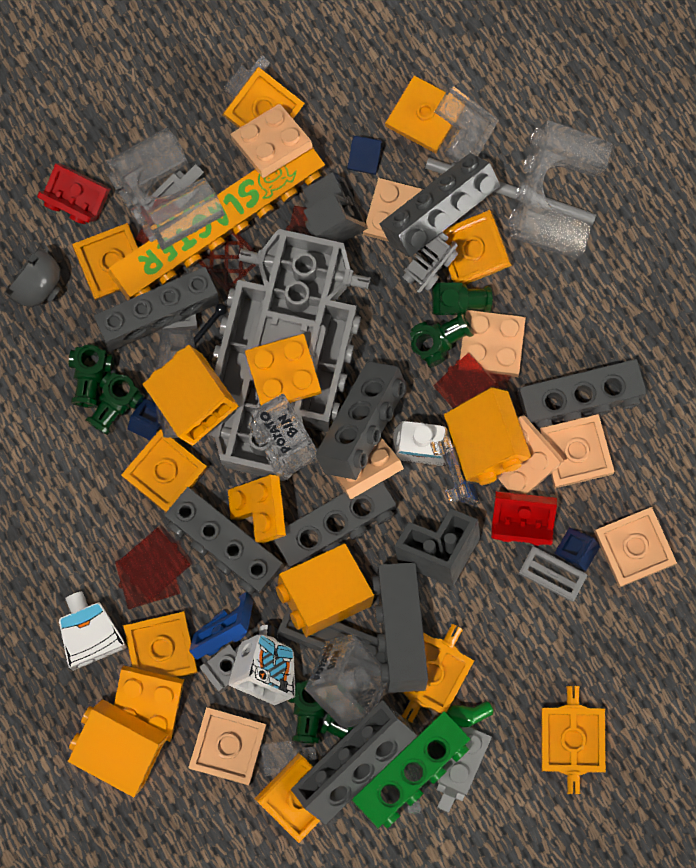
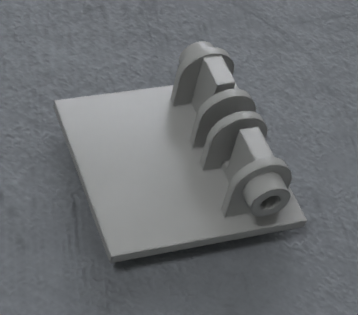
M443 232L425 245L438 255L437 258L425 248H421L425 254L434 260L431 265L418 254L415 256L428 269H425L414 259L404 269L406 273L403 275V278L410 284L416 280L419 283L416 286L419 293L423 288L429 291L439 278L436 274L442 265L448 267L458 255L455 250L458 245L454 241L448 245L446 241L449 237Z

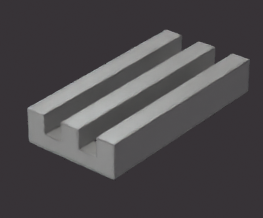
M534 546L518 573L572 603L587 577L586 573ZM534 556L579 578L577 583L533 561ZM529 566L572 588V592L570 593L528 571Z

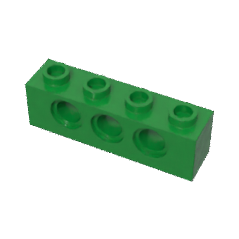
M444 711L352 799L353 804L377 829L382 825L388 829L401 816L397 812L399 808L405 803L411 807L424 794L420 790L428 781L435 784L447 772L443 766L450 759L457 762L470 750L466 744L471 739ZM433 742L442 744L445 749L444 757L441 759L431 758L427 752L429 744ZM410 764L418 765L422 770L421 779L415 782L409 781L404 775L405 767ZM386 786L395 787L399 792L398 801L393 804L384 802L381 798L382 789Z

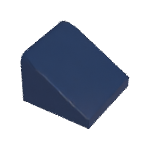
M353 136L347 170L376 175L382 141Z
M144 398L130 416L128 430L151 440L162 428L166 418L156 403Z
M569 527L554 554L586 572L601 546L593 537Z

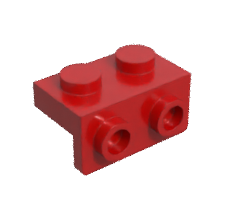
M55 163L45 190L39 191L37 198L45 201L43 204L45 207L58 212L63 210L70 214L69 218L73 221L86 224V222L97 221L111 188L61 163Z
M496 491L491 538L503 542L516 541L533 545H552L557 498Z

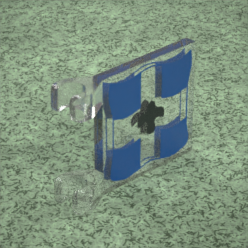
M444 437L443 440L438 442H431L430 445L434 455L445 454L455 488L445 490L448 502L460 501L473 506L480 505L475 484L472 481H466L454 443H451L450 437Z

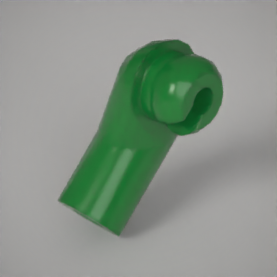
M484 701L475 707L451 706L447 714L458 726L470 727L493 715V708L489 702Z

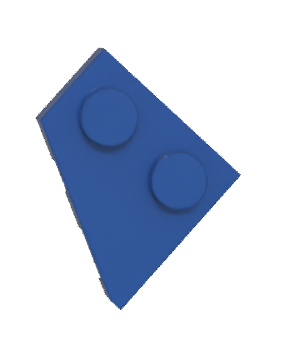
M247 592L238 597L240 599L239 607L229 615L223 609L209 623L193 634L189 651L196 660L205 655L211 656L215 654L223 645L231 641L237 642L247 634L253 606V599Z

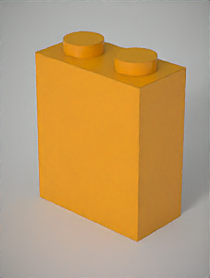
M189 344L177 351L169 362L162 368L155 370L150 378L143 383V386L176 435L192 446L239 407L204 355Z
M491 387L444 414L466 481L477 482L480 485L490 484L496 481L497 476L501 473L517 470L522 466V462L531 458L508 391Z
M342 544L280 573L278 586H276L279 599L283 604L287 602L292 611L290 617L293 625L297 630L302 629L305 637L371 607L374 599L371 588L346 544Z
M102 699L96 706H89L81 719V723L85 725L82 732H77L69 745L72 753L68 762L134 798L146 783L168 734Z

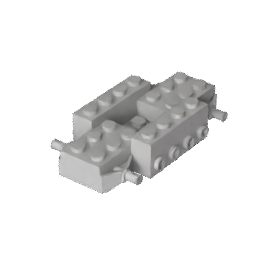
M278 229L262 250L259 249L258 253L242 248L240 250L238 261L256 264L259 267L263 285L237 280L236 288H230L227 306H231L229 316H223L220 334L223 335L221 346H215L212 363H216L215 373L239 407L206 435L215 438L221 463L226 468L263 477L277 475L280 481H285L293 475L305 459L312 458L317 460L315 454L318 448L311 447V443L308 445L305 428L328 432L332 420L334 421L340 409V403H337L339 391L343 392L345 388L347 374H344L346 363H350L352 359L354 345L350 344L353 334L357 335L361 317L356 316L355 305L337 302L336 300L347 289V286L368 290L371 277L353 274V270H350L344 243ZM304 334L322 394L262 411L245 350ZM267 412L271 418L269 421H263L260 418V414ZM285 413L287 414L286 418L291 419V422L281 425V421L278 418ZM273 421L274 424L270 425V427L276 425V429L280 431L271 434H282V431L289 430L291 427L297 429L298 432L293 436L294 439L290 443H286L290 438H283L285 439L283 447L288 448V445L294 442L295 439L297 443L294 445L300 447L294 452H291V450L286 452L287 456L283 457V460L280 461L278 455L281 454L282 456L283 453L276 452L279 446L277 445V448H274L272 446L273 442L269 441L270 435L265 434L264 430L268 429L264 425L266 422L268 424ZM292 423L293 425L286 429L283 428V426ZM286 458L292 461V466L288 469L283 468V461Z

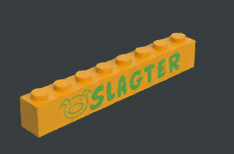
M311 148L264 178L256 169L109 267L108 274L127 301L150 291L159 282L162 285L170 282L177 276L175 271L184 265L187 269L192 267L202 259L200 254L208 249L211 252L217 250L226 243L225 237L233 232L235 235L242 233L250 226L248 223L256 216L262 219L274 210L272 205L281 199L284 203L298 194L296 189L306 183L307 186H310L322 177L320 172H322L325 166L324 162L314 148Z

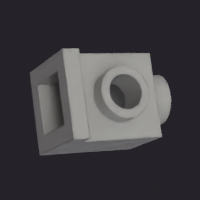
M229 644L200 666V669L220 694L230 687L229 679L239 646L233 650ZM224 661L232 663V669L228 672L221 670V664Z

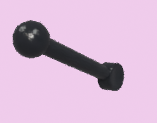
M218 304L215 308V313L191 342H186L183 345V348L188 344L195 348L194 346L217 318L227 312V307L224 304Z

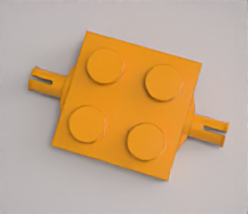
M451 624L444 639L432 638L423 633L428 673L426 691L401 692L410 701L401 716L406 720L413 709L408 719L410 723H413L421 707L432 709L439 714H442L444 711L447 713L474 663V660L460 653L454 646L461 632H463L458 627L454 636L451 637L456 628L454 624Z
M566 686L567 705L559 708H541V772H559L567 775V794H573V782L574 794H580V775L588 772H606L605 709L587 708L579 705L580 686Z

